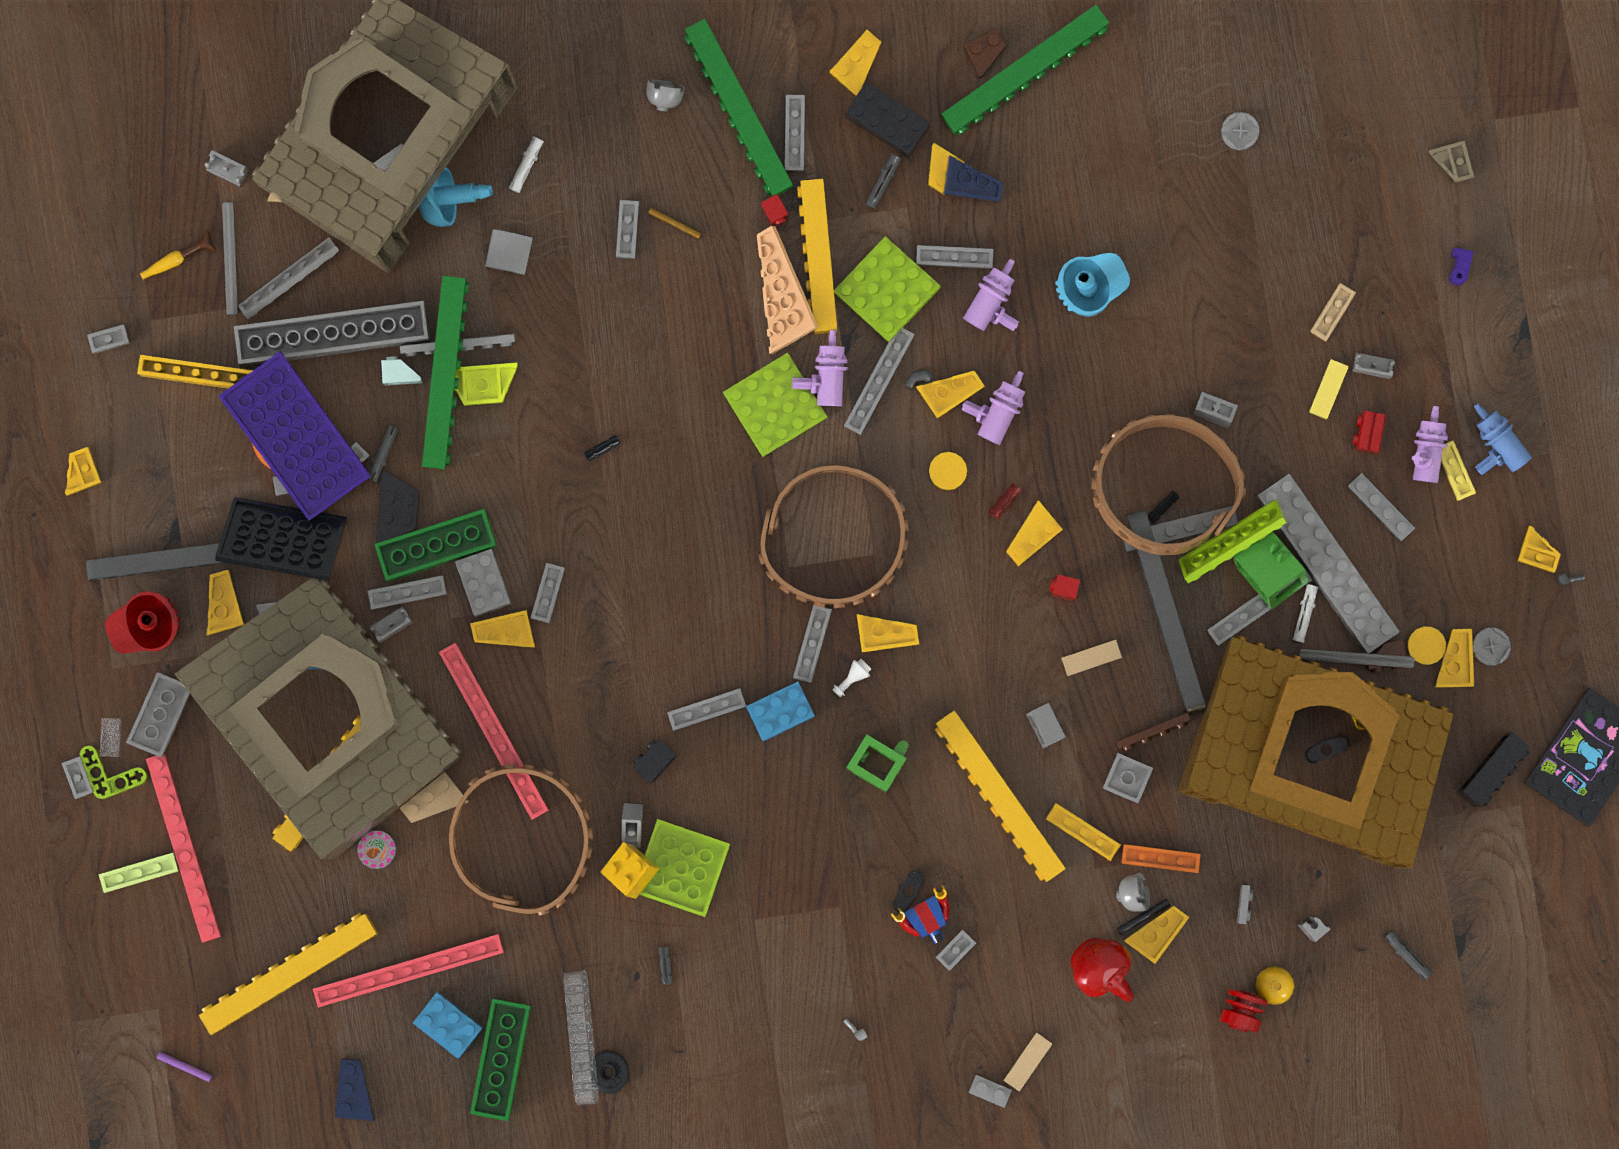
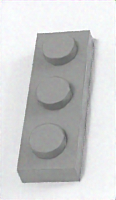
M620 200L616 258L635 259L639 201Z
M546 563L531 619L550 624L565 571L564 567Z

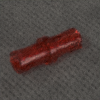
M1012 483L1007 491L998 497L999 500L988 513L998 520L1007 507L1010 508L1012 506V501L1022 490Z

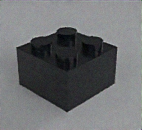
M660 739L657 741L653 740L646 747L648 751L644 756L640 754L633 761L635 763L633 768L651 784L678 756Z

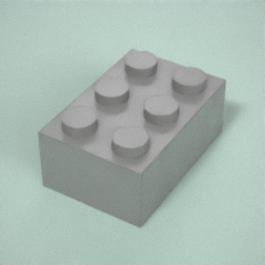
M492 549L455 561L475 617L512 605Z

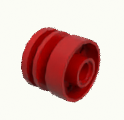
M1229 989L1228 994L1236 996L1235 1001L1225 1000L1233 1005L1232 1009H1223L1219 1021L1229 1024L1231 1028L1246 1033L1248 1030L1259 1033L1262 1021L1254 1016L1255 1013H1265L1264 1010L1258 1009L1257 1006L1258 1004L1267 1006L1268 1001H1265L1256 994L1243 990Z

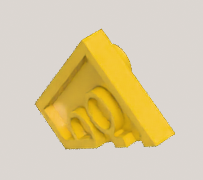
M866 30L829 73L857 96L867 78L881 41Z
M971 371L916 386V388L938 419L985 388L976 372Z
M1039 500L1006 551L1018 567L1063 530Z
M230 570L210 575L207 636L245 625Z
M527 610L470 623L475 643L535 648Z
M857 614L862 653L919 645L917 625Z
M1472 629L1451 630L1434 688L1474 687Z
M1172 906L1126 938L1124 942L1156 964L1189 917L1175 906Z

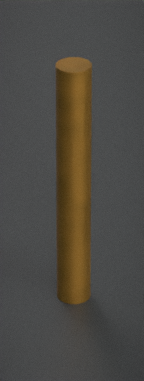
M652 207L650 208L649 215L698 240L701 237L702 232Z

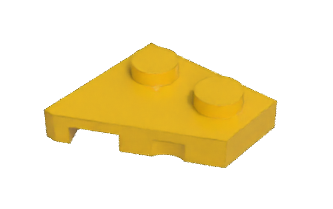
M933 143L928 185L943 194L948 156H952L964 164L965 162Z
M89 447L69 454L66 496L102 483Z
M1528 526L1517 561L1555 573L1561 554L1555 548H1552L1549 542L1544 537L1542 538L1532 526Z

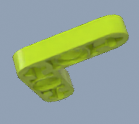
M85 746L80 751L82 764L93 793L97 798L106 799L140 786L148 779V773L143 768H134L108 778L99 752L95 747ZM88 749L94 752L91 757L94 762L97 760L98 764H92L88 767L87 763H91L89 758H85ZM94 767H98L101 770V775L98 778H94L91 775V770ZM137 771L143 773L141 781L139 782L138 779H134L131 781L133 785L130 786V780L126 775L129 774L131 778L136 776ZM104 778L105 781L101 782L103 787H107L106 795L98 793V790L101 788L99 783L95 784L94 781H100ZM118 778H123L126 781V785L122 789L116 786Z

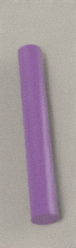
M159 1052L157 1059L207 1082H210L213 1075L163 1052Z

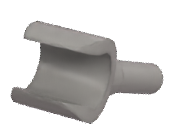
M848 1019L844 1020V1023L852 1030L857 1040L862 1041L868 1037L863 1028L857 1031L856 1027Z

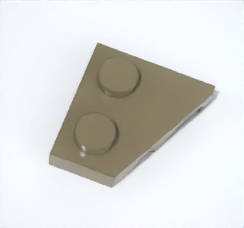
M1465 140L1429 150V154L1455 183L1474 178Z

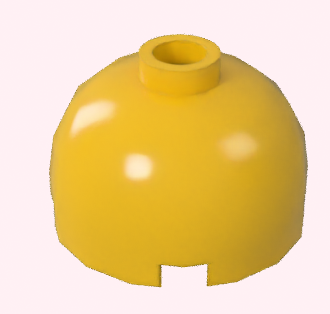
M1277 966L1268 967L1262 970L1256 978V992L1259 997L1268 1001V1004H1283L1293 994L1294 980L1291 974L1284 968Z

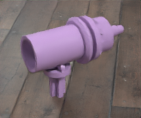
M1009 259L1002 271L993 267L990 274L983 277L984 284L979 282L978 285L981 289L965 313L964 320L982 331L986 329L989 322L995 325L999 322L1012 331L1017 328L1019 321L1004 313L1005 308L1000 306L1002 301H1008L1005 296H1010L1011 286L1015 281L1008 276L1015 263L1014 260Z
M830 330L828 346H820L819 354L815 361L819 362V366L814 367L816 370H819L818 375L812 374L811 378H792V389L811 390L812 394L818 393L817 405L842 406L843 374L848 369V367H844V363H847L848 359L844 355L845 347L836 346L835 330Z
M1018 371L1011 384L1002 382L1000 388L993 393L995 399L990 397L991 407L985 404L981 407L968 400L963 403L962 411L977 417L976 421L982 424L977 435L998 445L1001 444L1014 415L1020 414V411L1017 410L1018 407L1022 408L1023 406L1022 398L1025 391L1018 388L1024 374L1023 372Z
M1433 406L1430 421H1421L1420 429L1416 432V437H1419V440H1414L1418 447L1416 454L1412 456L1415 464L1413 480L1438 483L1443 448L1448 447L1447 444H1444V440L1448 441V436L1445 432L1446 424L1438 423L1439 406Z

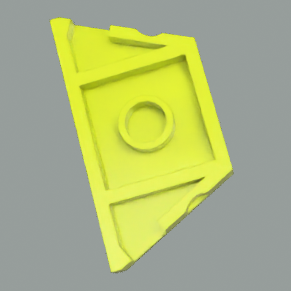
M518 363L461 367L456 372V378H459V387L455 391L465 406L503 403L517 370Z

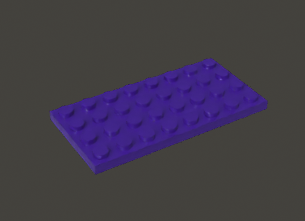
M281 351L218 396L308 521L371 477V474Z

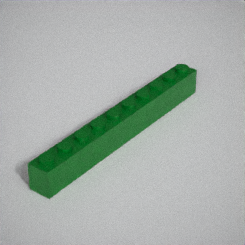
M1097 5L1093 6L941 114L942 120L954 136L958 133L959 135L965 133L969 129L968 126L973 122L975 124L979 123L984 119V114L987 112L993 113L1000 107L999 104L1004 100L1008 102L1014 98L1015 92L1018 90L1024 91L1031 85L1030 82L1035 78L1036 80L1041 79L1046 75L1045 71L1049 68L1053 70L1062 63V59L1065 57L1069 59L1077 53L1076 49L1080 46L1084 48L1092 42L1093 37L1096 35L1100 37L1106 33L1109 21Z
M703 19L687 27L684 39L688 46H693L695 51L692 54L697 63L701 62L704 68L701 71L706 79L709 78L712 82L710 88L715 96L718 95L721 99L718 103L722 111H727L730 116L727 120L731 128H736L739 133L736 137L741 146L745 145L747 149L745 154L749 162H754L756 166L754 171L758 179H763L765 183L763 188L767 196L770 194L771 196L776 194L780 196L793 189L790 178L708 23Z
M442 276L422 467L446 469V465H450L451 454H448V446H452L453 442L450 428L454 427L455 416H452V409L456 408L457 397H454V391L459 387V378H456V372L461 368V359H458V354L463 349V340L460 339L461 332L465 331V321L462 320L463 313L467 312L468 302L464 301L465 294L469 293L470 282H466L467 278Z

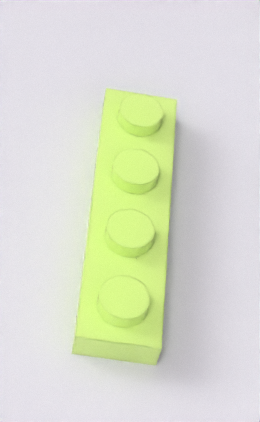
M170 853L99 874L103 892L107 893L178 872L179 868L175 854Z

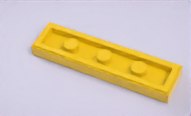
M1055 803L1046 817L1047 821L1109 861L1112 860L1121 844Z

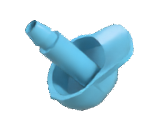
M445 167L418 206L422 218L431 225L437 227L451 226L456 219V204L476 202V199L492 196V186L484 184L474 185V183L455 185L450 170Z
M1105 253L1092 257H1076L1069 260L1062 267L1058 280L1055 282L1058 286L1056 291L1060 293L1059 299L1064 301L1063 304L1065 306H1068V311L1090 317L1104 311L1112 300L1127 290L1130 285V277L1123 261L1116 254Z

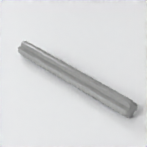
M224 202L222 204L226 313L228 315H236L238 313L234 204L232 202Z
M1301 649L1299 652V657L1306 661L1413 668L1415 662L1414 657L1309 649Z

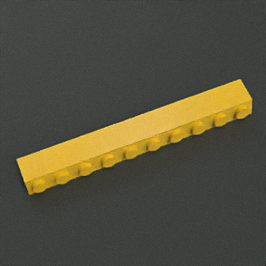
M955 710L935 723L937 728L934 730L940 738L944 737L948 742L946 747L950 753H956L959 758L957 763L962 770H968L970 773L968 776L969 780L974 786L976 784L981 789L979 794L985 802L989 800L992 805L990 810L995 817H1001L1003 820L1002 827L1007 834L1011 832L1015 837L1012 841L1018 849L1022 847L1026 853L1023 857L1029 865L1033 863L1037 870L1034 872L1040 881L1044 879L1045 882H1048L1065 870L1064 865Z
M361 912L351 918L352 922L345 925V923H342L335 927L336 932L331 935L328 933L318 938V943L314 945L309 943L301 948L302 952L295 955L293 953L286 957V962L279 966L277 963L268 968L269 973L264 976L262 973L251 979L253 981L247 986L245 983L235 989L236 993L229 996V994L222 996L218 999L220 1003L215 1006L209 1004L202 1009L203 1013L199 1017L209 1034L217 1033L379 934L367 914L362 915Z

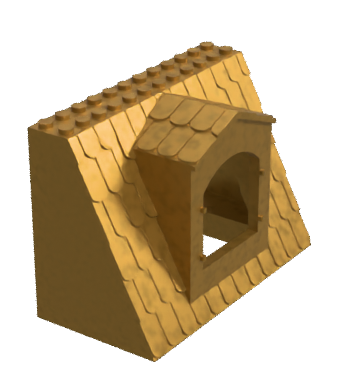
M1239 635L1229 639L1177 792L1211 804L1222 803L1359 851V856L1394 868H1413L1454 715L1449 713L1450 709L1443 706L1432 707L1431 702L1422 699L1412 700L1413 696L1405 693L1395 694L1394 689L1385 686L1383 688L1375 687L1376 683L1368 680L1363 681L1353 672H1339V670L1331 667L1326 669L1320 668L1321 664L1317 662H1303L1302 657L1293 654L1286 656L1282 650L1276 648L1266 649L1265 644L1259 642L1249 643L1247 638ZM1310 706L1334 707L1352 715L1369 733L1371 742L1350 802L1274 775L1295 711Z

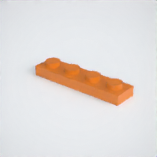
M1123 844L1121 864L1199 873L1201 854Z

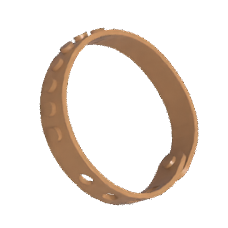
M1173 414L1149 415L1138 421L1133 420L1129 422L1122 430L1118 429L1111 436L1113 439L1110 443H1105L1100 453L1103 455L1101 460L1096 459L1093 468L1096 474L1095 478L1091 479V489H1094L1095 496L1093 497L1094 505L1098 508L1110 529L1129 545L1156 555L1186 553L1201 546L1213 533L1218 537L1231 520L1241 499H1245L1246 488H1243L1244 472L1240 469L1236 455L1231 452L1225 441L1212 432L1209 427L1191 418L1175 416ZM1166 427L1189 432L1206 442L1222 458L1232 475L1235 485V500L1230 512L1228 513L1224 509L1221 514L1217 513L1211 522L1212 526L1205 533L1183 543H1157L1142 538L1129 530L1112 513L1102 490L1104 462L1113 448L1129 435L1145 429Z
M837 465L811 469L789 482L779 494L773 512L772 509L767 508L761 535V553L758 554L761 565L765 564L768 571L766 574L772 582L776 580L781 585L779 588L786 594L790 592L795 594V599L804 603L808 600L814 602V606L825 608V605H834V608H845V604L853 603V605L863 603L864 598L868 596L873 598L881 592L880 588L885 583L889 585L895 578L893 575L896 568L900 569L903 564L902 552L903 550L907 551L908 540L905 539V531H909L908 520H904L903 517L905 508L902 501H897L894 496L896 492L890 485L886 486L874 476L861 470ZM823 473H846L871 482L890 499L900 524L899 550L893 565L886 575L865 592L842 599L815 597L789 585L771 567L765 547L767 532L768 535H773L774 529H777L779 508L788 493L800 482Z
M515 764L503 765V769L496 770L494 767L484 771L485 776L480 779L476 776L468 783L470 787L464 793L454 811L449 830V847L453 865L463 882L479 896L493 901V907L517 913H538V916L549 913V909L553 906L558 908L566 902L564 897L569 892L571 894L574 893L579 886L576 883L578 878L584 877L588 868L584 865L586 859L591 858L592 848L589 845L590 839H593L592 827L589 828L588 825L589 813L587 809H583L580 803L582 799L577 792L573 793L568 787L570 784L563 778L558 779L553 776V772L543 768L541 771L535 769L534 765L524 764L523 767H515ZM508 773H524L546 779L555 784L569 797L579 814L584 835V848L579 867L573 880L564 892L547 904L535 907L519 906L520 901L514 899L511 895L502 894L500 896L484 890L469 877L459 860L456 846V827L462 807L476 787L494 776Z

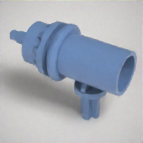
M1479 403L1474 405L1476 412L1482 418L1476 424L1480 430V437L1482 440L1487 439L1484 443L1485 445L1493 447V449L1488 451L1490 455L1475 466L1477 471L1483 475L1496 464L1500 467L1505 463L1511 472H1514L1525 465L1532 456L1511 430L1513 424L1507 425L1509 420L1506 417L1500 416L1497 410L1488 414Z

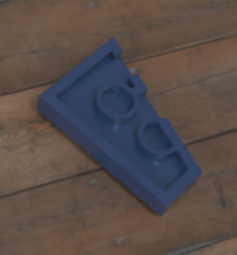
M948 156L943 194L1000 202L1002 182L972 168L966 163L964 164L956 160L952 156Z
M341 1059L336 1118L374 1121L362 1062L360 1060Z

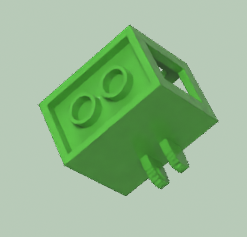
M1273 531L1267 534L1264 539L1256 541L1246 550H1242L1233 556L1236 568L1271 610L1308 583L1304 567Z
M866 734L846 769L886 793L907 759L904 755L909 744L901 740L895 749L892 750ZM868 747L895 762L884 781L858 766L860 761L864 763L869 754L867 751Z

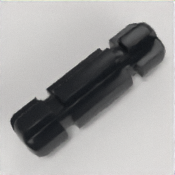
M614 435L608 441H603L594 446V449L587 450L584 454L588 461H592L597 455L599 457L611 450L612 447L615 448L620 445V441Z
M1172 491L1167 498H1164L1154 508V511L1152 510L1148 514V519L1155 523L1160 518L1159 516H1162L1172 506V503L1179 499V495Z

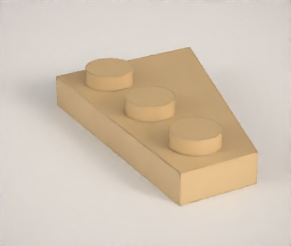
M444 772L401 806L400 809L409 821L414 823L457 807L463 794L447 773Z

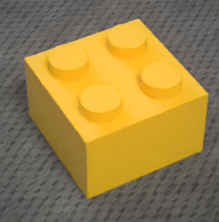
M623 842L601 870V873L625 896L636 899L659 868L634 845Z

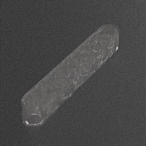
M585 970L569 971L564 973V990L574 1098L577 1105L597 1104L599 1092L588 976Z

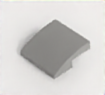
M493 229L485 267L525 275L533 238Z

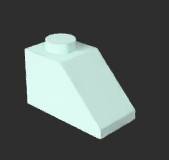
M386 357V360H381L382 382L385 386L423 383V379L401 359H398V357Z

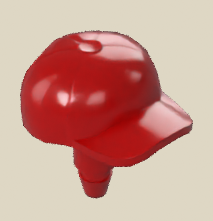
M151 591L141 592L134 595L126 605L109 615L105 621V629L113 648L118 653L127 654L140 651L157 652L170 646L181 626L178 624L180 621V617L177 616L178 610L173 608V603H169V597H164L159 593Z
M1091 938L1084 941L1074 951L1071 958L1073 978L1077 987L1085 995L1099 997L1110 991L1113 995H1117L1126 1002H1131L1134 999V994L1128 985V981L1125 979L1131 966V955L1122 944L1112 939Z

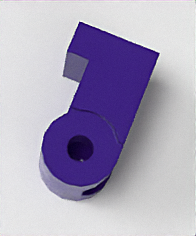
M1455 247L1452 249L1451 257L1455 258L1453 271L1449 275V281L1452 285L1460 286L1467 280L1473 251Z

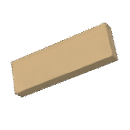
M1339 283L1310 332L1326 342L1356 292Z
M1113 640L1063 657L1061 660L1067 676L1120 659L1122 655L1117 641Z
M1036 1032L1003 1081L1020 1092L1052 1043Z

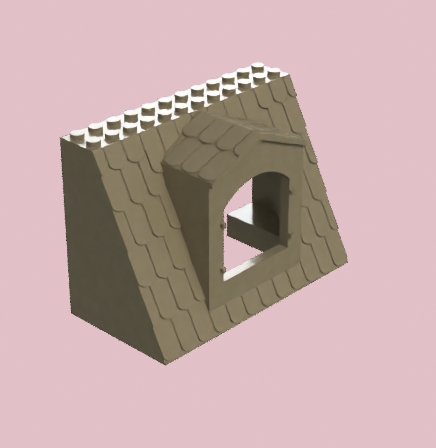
M373 0L371 9L366 10L362 15V22L359 26L356 25L350 33L352 36L348 42L345 41L341 45L340 50L334 55H329L308 70L301 95L302 102L296 110L297 115L294 119L288 121L283 135L280 134L276 138L274 148L265 154L263 158L265 161L261 166L256 167L252 174L254 176L252 179L259 187L389 274L410 244L402 232L406 223L483 112L486 111L497 119L518 87L507 63L399 0ZM374 71L381 72L430 106L386 171H383L333 137L331 133L332 112L340 94L354 80Z
M311 578L175 673V676L319 858L336 859L462 758L460 756L462 751L455 743L451 744L448 741L450 737L443 728L437 727L436 723L438 721L431 713L425 712L424 708L426 706L419 698H414L412 695L414 691L408 683H402L400 680L402 676L397 669L390 668L388 665L390 663L389 659L384 653H379L376 650L378 645L372 638H367L364 635L366 630L362 625L352 620L354 615L351 611L340 605L342 600L339 596L328 590L331 588L328 582ZM316 667L333 673L350 688L359 707L361 725L360 731L350 737L311 770L307 771L258 708L307 669Z

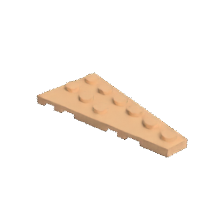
M770 226L757 234L759 257L762 262L761 277H763L764 281L762 289L765 317L768 319L767 336L770 338L769 354H774L818 328V325L776 226Z

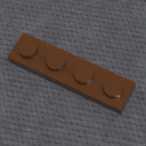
M1186 713L1117 741L1115 742L1118 750L1121 748L1124 751L1134 747L1133 743L1141 741V744L1151 741V736L1159 734L1160 737L1170 733L1169 729L1176 726L1177 729L1187 726V721L1191 720L1190 716Z

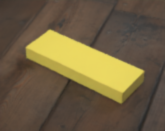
M1332 359L1330 360L1309 413L1327 420L1349 366Z
M1454 441L1446 443L1448 447L1443 448L1441 464L1456 499L1459 501L1475 494L1476 491Z

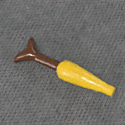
M205 230L203 237L198 243L181 252L176 250L169 253L147 270L141 272L142 279L144 280L179 266L183 263L185 257L200 249H208L215 252V247L210 243L209 231Z

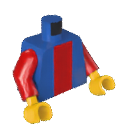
M942 885L943 890L941 892H937L934 888V896L905 912L898 908L900 911L899 915L894 916L892 913L891 916L904 931L911 935L923 938L929 934L934 944L940 942L945 938L939 928L945 926L946 921L949 919L950 905L945 887Z

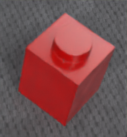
M778 194L760 203L772 226L774 224L779 226L787 221L788 212Z

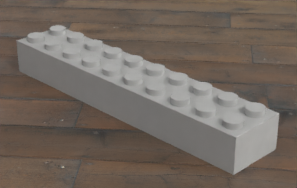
M424 301L234 326L238 364L241 367L263 364L279 351L290 361L431 341L427 308Z
M1290 474L1255 497L1262 507L1275 499L1279 502L1287 523L1278 531L1317 587H1319V590L1363 653L1369 654L1399 633L1393 621Z

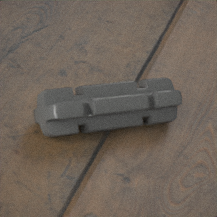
M667 946L659 948V955H661V958H659L660 969L663 975L661 980L664 985L672 983V976H670L671 963L670 957H668L670 952Z

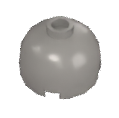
M648 80L646 87L647 98L651 104L657 106V110L668 111V108H674L680 104L684 96L685 86L678 84L675 87L670 81L652 80L651 82Z
M1140 872L1126 876L1121 881L1119 890L1116 891L1117 900L1122 902V905L1127 910L1133 912L1147 911V907L1150 906L1149 888L1144 886L1143 881L1146 879Z

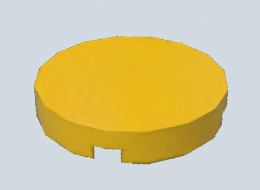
M941 453L930 463V479L940 489L947 491L956 489L966 479V463L956 453Z
M1421 627L1410 635L1407 641V650L1410 657H1414L1417 663L1430 665L1438 662L1443 657L1446 651V641L1439 630L1433 627Z

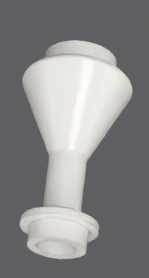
M862 659L858 662L853 660L847 678L839 686L834 685L832 690L840 698L845 696L844 691L852 683L870 677L868 672L871 668Z

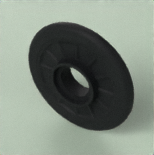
M604 1051L592 1059L589 1066V1078L592 1085L600 1092L607 1094L616 1093L626 1085L629 1078V1067L626 1060L620 1054L613 1051ZM606 1067L613 1069V1076L611 1078L606 1077L604 1073Z

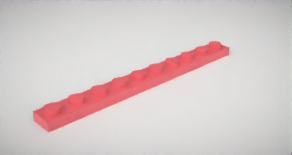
M454 643L441 650L439 654L502 767L506 764H515V767H523L524 764L457 644ZM507 774L532 820L549 811L529 774Z
M164 753L163 758L158 756L147 758L146 762L201 941L203 943L222 937L166 754Z
M497 934L314 988L313 992L317 1006L322 1007L504 953L500 936Z

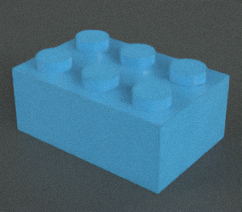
M799 682L746 706L763 742L815 717Z
M436 992L413 1022L414 1025L458 1059L462 1057L484 1028V1026L440 992Z

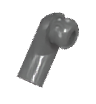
M927 369L914 371L904 385L912 390L918 381L930 382L932 374Z

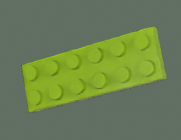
M1276 499L1221 532L1218 537H1213L1178 559L1185 580L1188 583L1198 580L1201 575L1209 570H1214L1225 560H1230L1238 552L1246 550L1251 544L1264 539L1267 534L1280 529L1287 522L1279 502Z

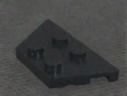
M382 471L376 543L413 532L417 527L420 492L386 471Z

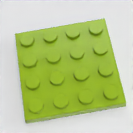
M885 236L834 290V294L887 342H890L937 293L941 286Z
M788 353L723 392L762 457H765L828 418L821 405H817V399L811 393V390L792 389V378H803Z
M657 819L645 856L659 870L639 895L706 917L730 844Z

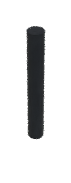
M1166 898L1118 927L1119 933L1122 935L1170 906L1169 901Z

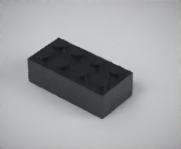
M865 82L845 113L846 119L908 159L930 126L928 121Z
M1513 732L1505 733L1457 793L1474 807L1486 806L1493 798L1490 795L1495 791H1499L1504 785V778L1511 776L1515 772L1517 762L1523 761L1528 756L1529 752L1527 750L1530 746Z

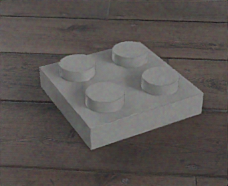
M1117 753L1102 789L1138 804L1153 768Z

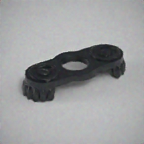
M1343 736L1321 741L1318 745L1309 747L1306 750L1305 758L1312 764L1323 759H1330L1335 754L1345 752L1349 747V741ZM1322 745H1330L1332 752L1329 755L1322 754Z
M918 870L911 871L906 881L899 887V893L892 904L895 911L900 912L898 908L903 912L908 910L911 901L917 896L918 889L924 882V875ZM905 886H911L914 889L911 897L903 895V888Z

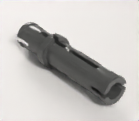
M894 154L890 155L885 167L880 170L881 174L867 202H865L866 206L874 210L876 209L891 178L895 176L894 172L902 160L900 157ZM890 166H892L890 172L888 173L886 179L884 180V177H885V175H886L888 169L890 168ZM883 184L878 195L875 198L874 196L877 190L879 189L880 185Z
M390 425L387 426L375 458L371 460L373 462L369 470L371 477L368 479L370 480L373 473H375L372 479L373 482H378L381 470L386 466L385 461L399 432V429L394 428L392 434H390L393 428Z
M1390 930L1383 937L1394 948V952L1399 954L1417 972L1422 980L1427 979L1432 974V971L1408 947V943L1406 941L1403 942L1393 930Z

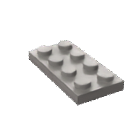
M157 672L126 741L127 744L163 758L191 695L180 681Z

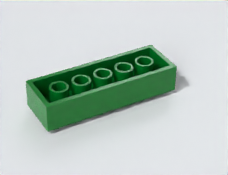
M485 509L374 544L387 582L498 547Z
M497 998L492 999L470 1114L504 1121L510 1120L532 1005Z

